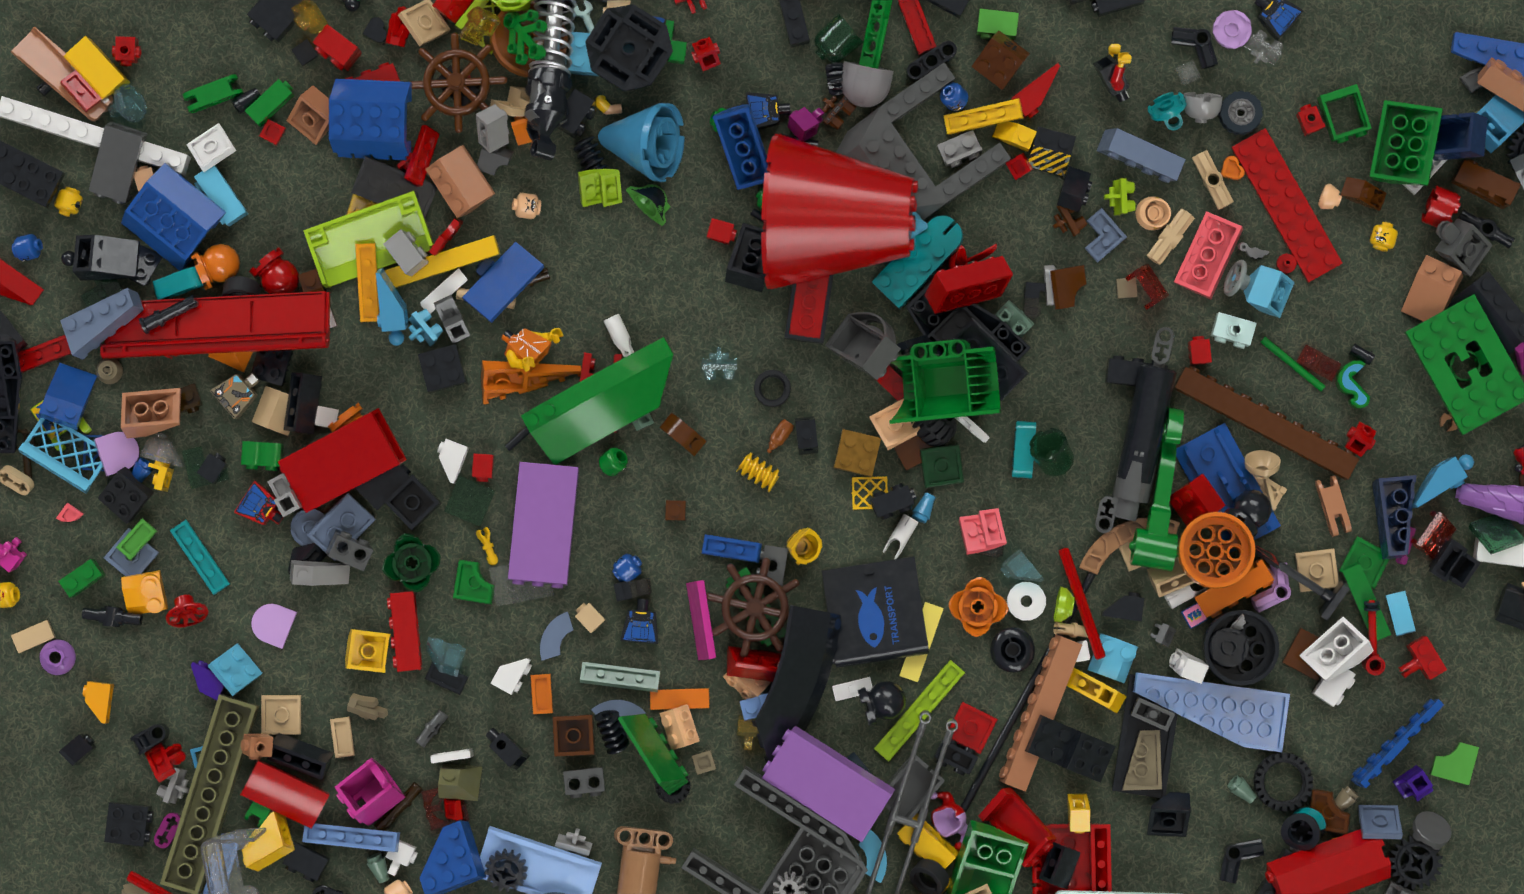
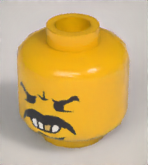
M1382 222L1381 225L1373 227L1370 243L1374 249L1388 252V249L1394 248L1398 232L1393 228V224Z

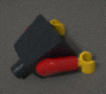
M1111 44L1108 48L1109 55L1093 63L1107 91L1112 96H1116L1119 102H1123L1129 98L1126 89L1130 87L1123 74L1125 70L1123 66L1124 64L1131 63V55H1129V52L1120 53V44ZM1114 54H1118V62L1114 59Z

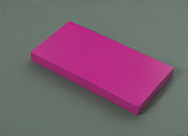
M704 581L686 583L698 660L716 658Z

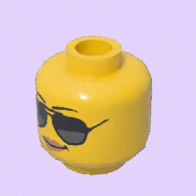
M70 187L59 190L54 204L59 210L58 213L66 217H70V214H78L83 201V197L80 195L81 192Z

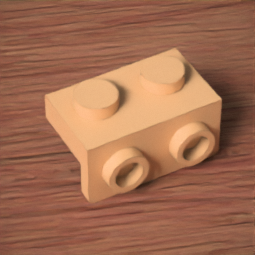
M727 673L723 676L726 682L731 687H734L745 700L758 697L771 683L770 681L727 676Z
M687 704L660 713L661 722L671 749L675 750L699 742L694 721Z

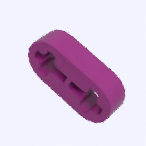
M169 813L164 817L154 836V843L159 848H166L173 842L181 818L179 814ZM176 817L177 825H173L171 829H168L170 825L168 818ZM166 831L169 832L166 836L168 843L164 842L161 844L159 835L163 836Z

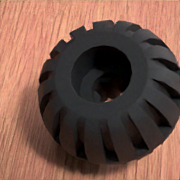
M954 418L915 421L912 426L913 428L920 426L921 429L918 430L917 435L930 446H941L948 443L957 429Z

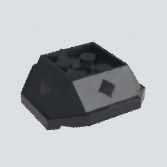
M634 4L607 8L585 41L591 71L623 92L651 86L673 53L667 25ZM631 44L635 50L632 53H626L623 47Z

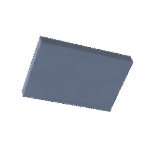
M347 492L306 535L326 553L335 531L339 533L342 531L348 532L353 535V539H357L376 519ZM339 542L337 544V549L339 550L346 547V542Z

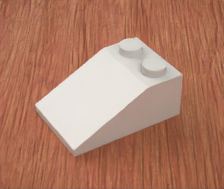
M1342 617L1299 656L1327 682L1360 664L1374 650L1370 641L1348 620Z

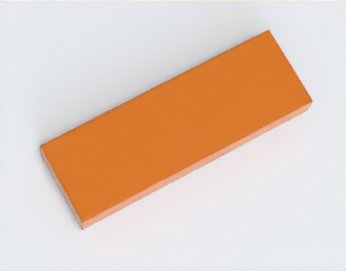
M709 688L650 691V710L674 709L686 704L689 706V709L709 708Z

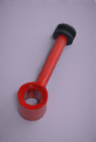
M1369 600L1364 602V611H1368L1369 641L1374 651L1362 661V667L1371 675L1376 676L1385 670V661L1377 654L1376 611L1380 610V602ZM1372 660L1378 661L1375 668H1370L1369 666Z

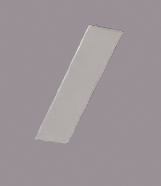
M459 268L420 302L423 309H427L431 314L436 309L434 302L452 295L468 280Z

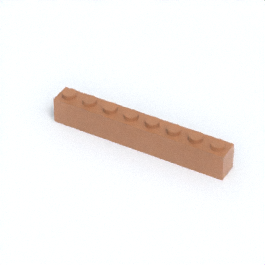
M1056 634L1051 639L1049 653L1042 661V671L1035 679V689L1029 695L1027 710L1021 716L1022 723L1014 734L1013 746L1008 750L1006 764L999 773V781L1026 792L1039 757L1026 752L1025 749L1039 716L1042 715L1054 720L1082 644Z

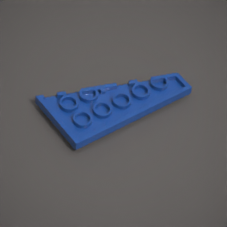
M1439 699L1428 700L1423 705L1424 710L1420 714L1416 712L1410 717V723L1406 727L1401 726L1394 733L1396 737L1390 741L1388 739L1380 747L1382 750L1377 755L1373 753L1366 760L1368 763L1363 768L1360 766L1352 773L1354 777L1351 781L1356 786L1367 788L1370 785L1368 780L1377 777L1382 772L1383 768L1381 766L1389 764L1410 742L1407 738L1416 735L1421 730L1420 724L1430 721L1444 704Z

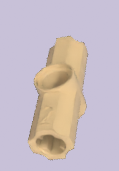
M1203 151L1192 157L1203 180V184L1208 189L1217 209L1220 210L1232 204L1234 201L1208 151ZM1210 175H1213L1217 178L1216 185H1212L1208 182V177Z
M1181 208L1172 222L1159 235L1158 241L1149 251L1147 257L1160 266L1170 251L1174 250L1183 238L1184 232L1195 218Z

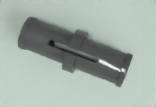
M439 709L430 722L424 725L425 728L415 741L425 748L430 739L435 734H438L439 728L449 716Z

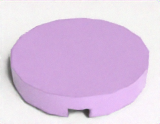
M1229 10L1221 13L1213 24L1215 40L1227 49L1242 47L1249 40L1252 33L1249 18L1238 10Z

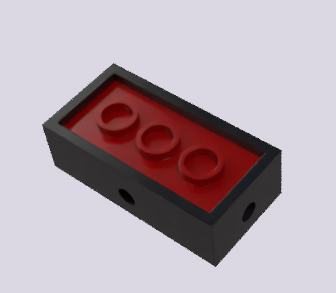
M833 275L792 284L784 339L823 345Z

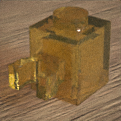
M739 715L737 735L745 736L744 750H752L753 737H757L758 729L753 726L751 720L744 721L743 715Z

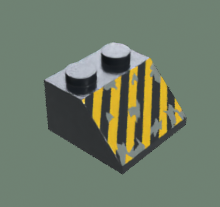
M1038 126L1028 159L1033 169L1064 177L1076 136Z

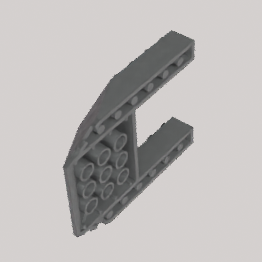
M945 63L881 105L848 130L836 153L915 178V181H918V192L914 193L915 200H917L916 213L920 215L922 220L934 214L1011 160L1001 143H998L935 186L899 135L893 123L939 93L943 87L955 81V77Z
M748 766L744 767L734 786L800 827L767 880L759 890L695 848L692 849L681 867L721 894H773V890L777 889L773 886V883L779 882L777 879L778 875L784 878V872L786 871L789 877H791L792 872H796L795 879L799 876L803 877L799 883H806V887L801 888L806 891V894H853L868 871L850 839L842 829L762 779V775ZM788 884V887H786L787 892L795 891L792 889V885Z

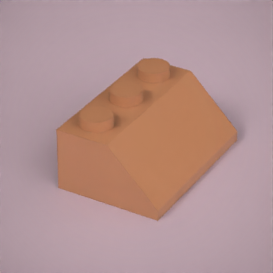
M464 145L439 158L425 169L457 218L470 214L495 194Z

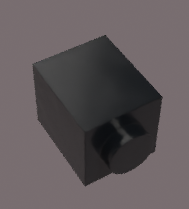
M216 452L215 455L209 453L197 473L211 483L216 484L229 464L225 462L226 458Z

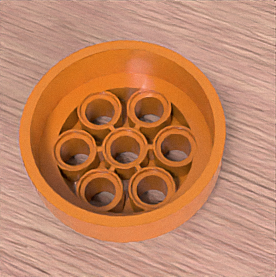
M1210 512L1194 519L1184 529L1178 543V559L1185 574L1198 585L1212 589L1225 588L1240 581L1249 572L1255 558V542L1249 528L1237 517L1223 512ZM1202 529L1210 531L1211 536L1209 539L1201 537ZM1226 530L1230 533L1228 541H1224L1221 538V531ZM1191 545L1199 547V555L1195 556L1190 553ZM1211 547L1219 549L1218 557L1210 555L1209 550ZM1231 548L1239 551L1238 558L1234 559L1229 555ZM1200 563L1208 565L1207 573L1199 571L1198 566ZM1224 564L1228 567L1226 575L1219 573V565Z

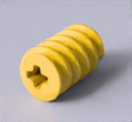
M750 452L746 455L737 471L742 469V476L749 473L748 480L755 477L754 484L762 481L761 488L763 489L768 485V492H770L779 478V469L771 472L772 465L765 468L766 461L759 464V457L757 456L752 460L753 453Z

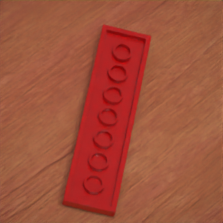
M1266 128L1232 146L1233 153L1244 168L1245 174L1289 251L1295 257L1297 265L1307 282L1309 283L1341 265L1340 257Z

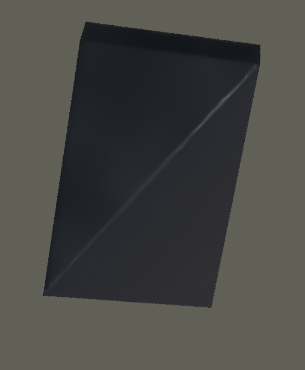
M315 543L295 547L291 553L288 573L290 574L291 560L321 562L327 554Z

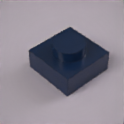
M490 258L481 260L475 272L482 277L495 262Z

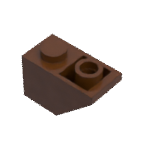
M1347 177L1341 196L1352 202L1380 211L1385 201L1386 192L1366 180Z

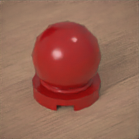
M279 247L276 251L272 250L260 259L261 265L256 269L252 267L249 272L254 278L261 277V284L269 294L293 293L299 284V273L291 262L282 259L284 252Z

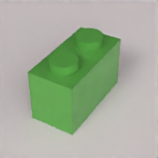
M980 9L976 35H981L980 38L991 39L999 30L1010 39H1015L1019 13Z

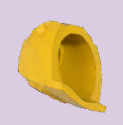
M807 527L796 531L789 538L786 546L792 558L797 560V565H806L817 559L822 548V540L814 530Z

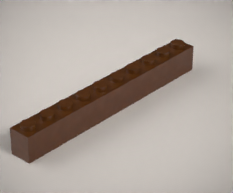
M1193 366L1183 368L1173 389L1336 476L1349 480L1359 461V458L1355 457L1356 454L1349 449L1344 451L1338 448L1339 444L1330 439L1328 441L1321 439V434L1313 430L1310 432L1304 430V426L1296 421H1293V423L1287 421V417L1279 412L1274 414L1268 411L1269 407L1259 402L1257 405L1251 401L1252 398L1246 394L1238 395L1234 392L1235 389L1229 385L1224 384V386L1216 383L1217 379L1210 375L1205 377L1199 374L1200 370Z

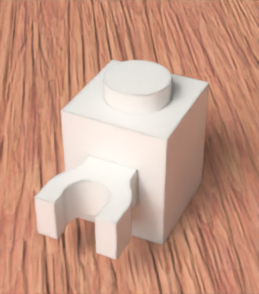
M399 840L398 852L388 851L386 858L393 860L388 874L395 876L400 864L404 866H409L410 863L414 864L418 855L415 852L417 847Z

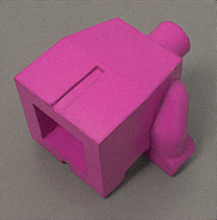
M17 537L12 540V543L9 541L4 544L0 543V565L8 572L16 570L27 556L24 551H18L17 547L21 544V540Z

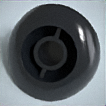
M1010 627L1001 630L993 638L990 654L993 662L1000 669L1013 673L1020 672L1032 663L1035 656V645L1033 639L1026 631Z

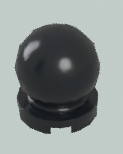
M1248 490L1236 497L1233 508L1228 507L1224 513L1231 514L1240 519L1249 528L1254 538L1258 534L1257 528L1268 522L1272 507L1269 498L1262 492Z
M884 681L874 685L870 692L866 691L865 687L858 690L861 704L866 703L868 709L865 716L869 726L877 725L876 720L878 718L883 720L894 719L901 714L906 706V694L897 683Z

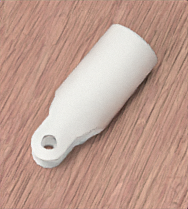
M617 314L604 320L614 344L620 349L622 355L627 357L634 353L629 333L620 315Z
M903 514L886 543L883 553H885L891 542L898 540L900 541V548L894 558L897 559L919 522Z
M1190 585L1164 595L1170 608L1173 609L1203 593L1208 588L1205 587L1200 591H1193Z

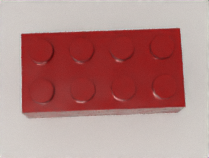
M1003 256L990 257L980 262L974 261L964 266L958 265L949 270H939L935 273L925 293V297L935 314L1002 296L1013 273Z

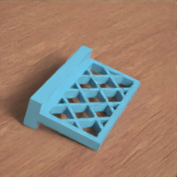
M40 418L25 442L19 447V453L87 494L91 488L90 486L103 468L101 461L93 463L91 452L97 451L95 442L76 430L54 423L55 429L43 431L42 424L45 419ZM63 430L69 431L72 440L60 442L58 432ZM56 432L58 442L46 445L44 434ZM42 435L43 446L35 447L30 444L33 437ZM85 441L88 450L77 452L75 442ZM73 443L75 453L63 455L61 445ZM59 445L61 456H49L47 448ZM89 453L91 463L80 466L77 455ZM75 456L77 466L71 468L65 466L64 458ZM92 466L93 475L88 480L82 476L80 469Z

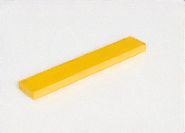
M493 235L440 252L435 256H427L426 258L429 263L412 277L406 275L400 266L387 269L385 272L395 288L500 255L496 237Z

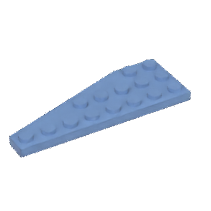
M1136 672L1134 693L1242 747L1275 752L1283 751L1290 694L1202 682L1200 684L1187 679Z

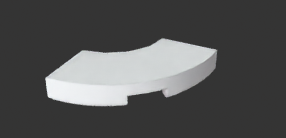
M967 416L955 417L956 420L982 442L986 443L990 438Z

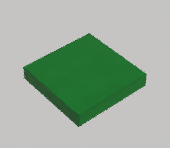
M1356 536L1339 572L1343 573V569L1360 563L1371 588L1375 589L1389 559H1382L1381 548Z

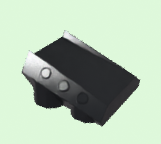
M1510 583L1506 584L1495 610V620L1524 630L1523 588Z

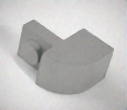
M282 473L267 481L276 497L274 502L283 517L302 507L296 494L290 489V484L285 474Z

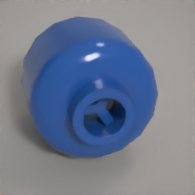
M949 83L940 92L941 102L951 111L961 110L968 102L969 96L967 91L958 83Z
M33 234L17 237L12 244L13 255L21 261L38 258L43 249L41 240Z
M624 554L614 562V569L612 571L620 582H631L641 574L642 562L636 555Z

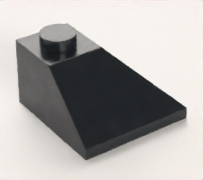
M1169 792L1154 803L1150 810L1147 835L1186 837L1191 813L1190 793Z

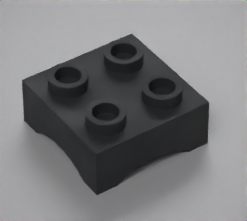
M124 467L116 473L98 499L127 524L137 516L140 509L154 492L140 483L131 471Z

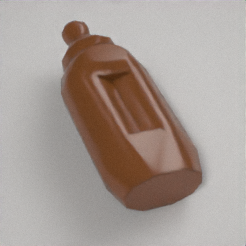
M785 419L780 421L770 436L768 453L784 444L793 431L794 425Z

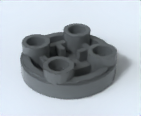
M1424 811L1419 813L1413 821V838L1416 841H1421L1431 846L1435 850L1441 849L1451 838L1452 831L1450 825L1437 813Z

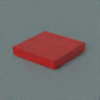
M962 702L954 717L958 722V729L953 733L952 740L981 754L998 719ZM951 723L950 728H954L956 725Z

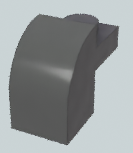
M452 295L434 302V306L453 344L470 336L466 323Z

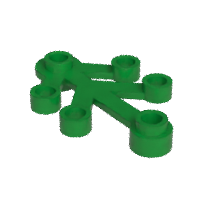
M530 9L521 15L518 12H508L504 17L503 24L509 30L507 51L510 54L516 55L515 61L517 64L525 65L528 62V56L538 61L544 59L546 55L545 48L542 45L536 44L529 35V33L535 31L544 33L547 29V23L538 20V11ZM527 20L535 22L524 27L521 25L522 22ZM516 32L518 33V41H517V43H516ZM525 43L529 47L528 55L524 53Z

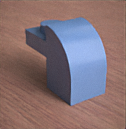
M768 693L739 701L744 721L757 717Z

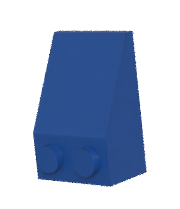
M59 363L40 408V418L78 430L97 375Z

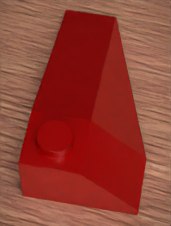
M0 258V295L34 305L44 289Z

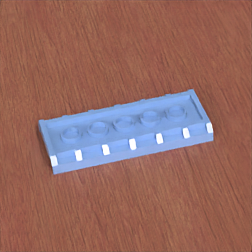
M492 826L488 828L480 855L485 871L488 869L485 865L489 861V857L491 855L495 856L497 850L501 854L503 849H506L507 853L514 850L515 856L520 853L519 859L526 860L523 866H527L528 870L525 872L527 874L526 880H523L522 886L518 885L517 891L527 894H545L550 892L592 894L602 865L601 862Z

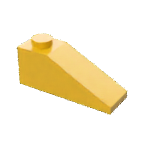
M1073 668L1067 684L1071 689L1115 713H1118L1127 697L1076 668Z

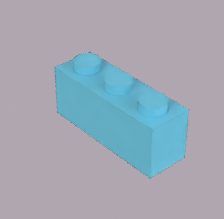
M216 165L194 176L197 181L194 183L197 189L201 192L204 191L209 199L226 212L220 220L222 225L226 223L230 227L248 215V212Z

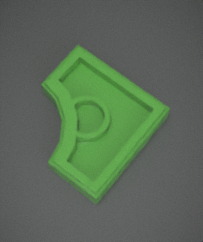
M1459 742L1456 749L1450 754L1434 757L1430 775L1469 785L1479 747Z

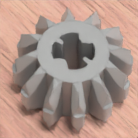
M786 871L784 872V878L778 875L777 879L779 882L773 883V886L777 888L773 890V894H806V891L801 889L806 887V883H799L803 878L802 876L795 879L796 872H792L791 877H789ZM788 884H791L792 889H794L795 891L791 890V893L787 892L786 887H788Z

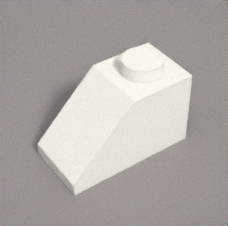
M445 439V442L441 441L437 452L440 453L439 459L449 481L456 484L469 447Z

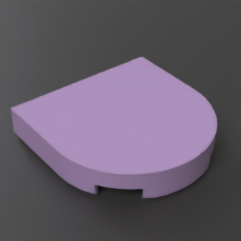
M114 432L94 439L106 476L115 474L124 467L131 468L139 457V447L134 438H126L123 432Z
M277 604L263 605L253 615L252 630L261 641L283 649L297 612Z

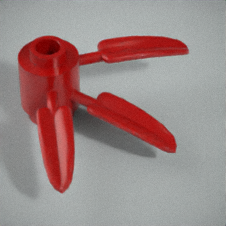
M997 244L970 258L966 255L964 246L961 245L948 259L949 269H953L958 265H968V262L972 260L980 261L997 249Z

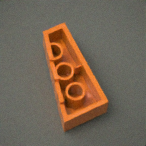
M1259 558L1253 562L1249 572L1237 583L1225 588H1208L1194 598L1206 618L1209 616L1214 618L1222 613L1221 610L1228 606L1230 609L1239 603V599L1243 597L1247 599L1254 595L1257 589L1261 587L1264 589L1273 584L1275 576L1267 562L1263 558Z

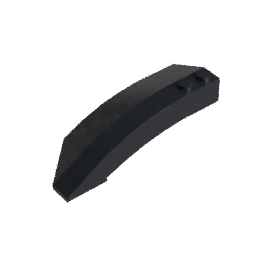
M790 605L784 646L773 683L755 721L751 720L753 726L758 729L757 738L760 747L765 749L766 755L764 758L766 763L768 760L770 762L773 761L775 756L772 753L778 745H783L784 740L782 737L787 729L792 730L794 726H797L805 731L824 693L838 645L837 638L841 626V615Z

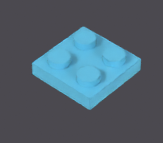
M238 643L208 665L232 696L262 674L261 670Z

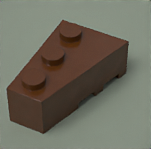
M1470 159L1463 160L1450 182L1501 209L1511 205L1521 186L1520 183L1501 176L1488 168L1478 166L1477 162Z

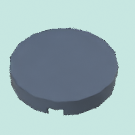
M304 509L298 512L291 522V535L294 540L302 546L314 543L306 535V532L324 514L316 509L305 513Z

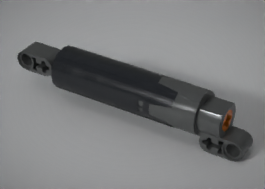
M1169 327L1160 328L1156 333L1152 351L1153 365L1141 364L1139 367L1112 495L1105 496L1100 501L1095 526L1101 533H1107L1114 527L1116 517L1136 521L1140 504L1149 503L1177 374L1175 370L1165 368L1166 362L1171 357L1175 333ZM1163 330H1167L1171 334V338L1167 342L1162 341L1160 338ZM1158 343L1169 345V349L1167 347L1164 348L1163 353L1166 354V358H1162V361L1156 356V353H1159L1162 347H1158ZM1110 499L1114 507L1109 509L1108 514H1101L1107 510V505H1104V502ZM1103 518L1108 519L1110 522V527L1107 529L1100 526V520Z

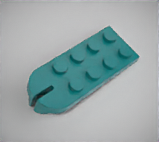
M937 216L927 223L928 228L915 236L914 251L910 252V256L891 261L872 281L899 309L915 295L961 246L963 231L952 218ZM950 226H953L946 235L943 234Z

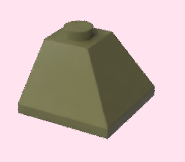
M443 764L440 768L438 781L439 798L478 801L482 767Z

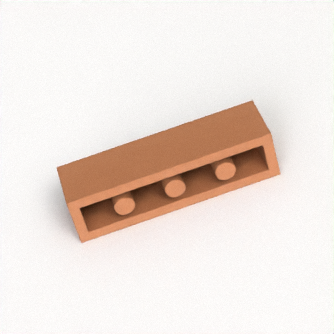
M1491 57L1478 74L1477 83L1524 112L1523 75L1517 70L1508 68L1503 61L1495 60Z

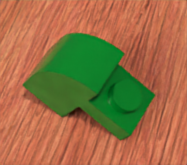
M666 20L673 49L668 62L684 64L687 42L672 40L675 23L674 21Z

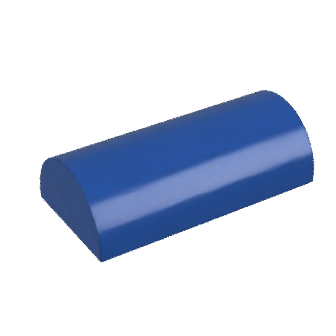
M739 105L714 115L713 119L737 190L763 184L764 174L767 173L768 163H766L767 155L750 105Z

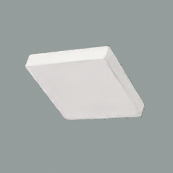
M219 123L186 144L203 172L236 151Z
M473 749L431 755V763L471 758L474 756Z

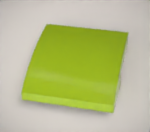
M593 169L578 172L580 201L583 207L602 203L603 207L622 203L619 170Z

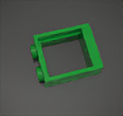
M1357 84L1320 95L1317 98L1331 143L1335 141L1338 144L1349 141L1348 137L1354 135L1356 138L1368 135L1367 131L1371 129V125ZM1352 96L1362 127L1336 135L1326 103Z

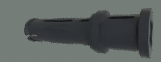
M191 295L162 311L155 310L153 314L145 318H139L140 325L144 332L149 334L150 330L158 326H165L166 321L198 307L197 300L194 299V295Z

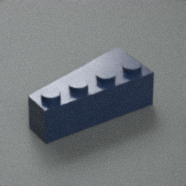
M1417 475L1379 478L1372 482L1382 559L1402 558L1408 555L1411 532L1410 522L1413 514L1412 504L1415 495L1414 485Z

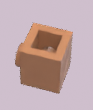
M244 734V738L241 741V750L243 754L249 756V759L261 760V757H272V736L268 734Z

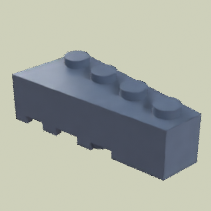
M1118 128L1105 130L1097 148V152L1105 154L1112 159L1122 161L1127 166L1142 169L1141 172L1145 174L1159 176L1158 179L1166 183L1177 181L1186 160Z
M126 288L60 320L72 356L80 359L86 358L91 350L97 349L107 337L113 336L117 329L122 325L125 326L144 309L138 292Z

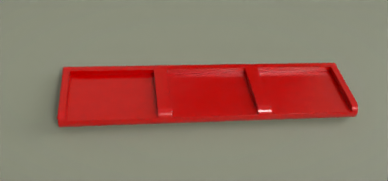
M330 292L194 298L198 302V307L166 321L165 326H158L150 330L149 334H146L142 329L139 318H145L153 314L155 310L162 311L184 299L141 301L144 310L125 326L122 325L117 329L113 336L107 337L104 344L100 347V354L102 359L328 348L330 342Z

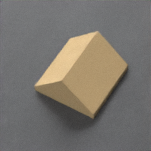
M266 386L252 422L288 436L290 431L284 430L288 394Z

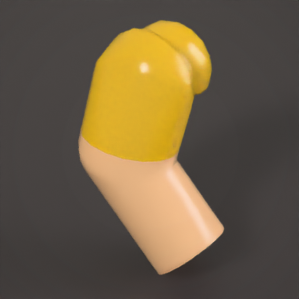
M603 95L596 97V107L603 114L622 113L621 104L611 105Z

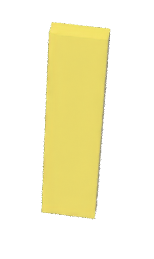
M925 602L923 615L930 649L944 608ZM928 654L906 657L899 676L918 682Z

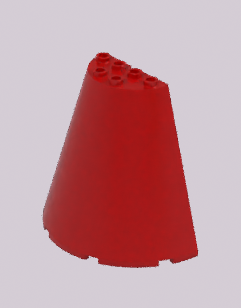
M782 134L772 136L766 163H768L767 173L764 174L761 219L764 220L763 232H761L763 274H766L765 284L767 289H775L910 256V252L914 251L915 244L914 239H911L912 231H915L916 220H914V215H912L913 212L917 211V200H915L914 193L918 192V181H915V178Z

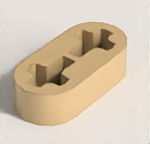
M6 465L0 470V482L15 492L27 495L34 488V481L16 468Z

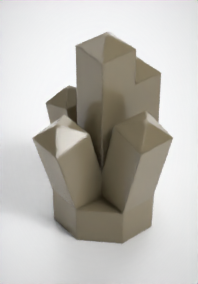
M353 693L347 706L348 712L357 714L365 720H376L378 717L384 719L388 716L386 708L377 706L379 704L377 698L362 696Z

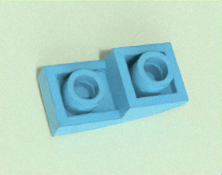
M1402 591L1386 595L1396 636L1416 632L1406 592Z

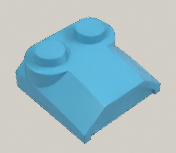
M1100 633L1099 638L1106 656L1096 660L1093 653L1087 670L1125 683L1138 647Z

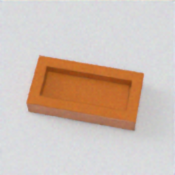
M551 674L531 675L533 714L553 713Z

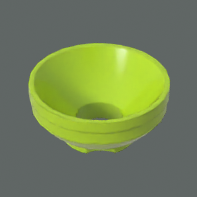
M1061 586L1056 600L1054 622H1062L1069 616H1072L1075 597L1072 596L1067 588Z

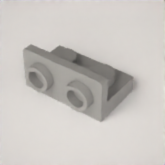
M973 130L937 145L945 166L951 165V168L961 165L962 160L969 158V160L978 158L980 156L979 153L983 150Z

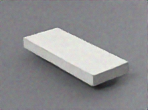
M870 677L832 686L836 701L859 696L858 690L863 687L869 692L872 689Z

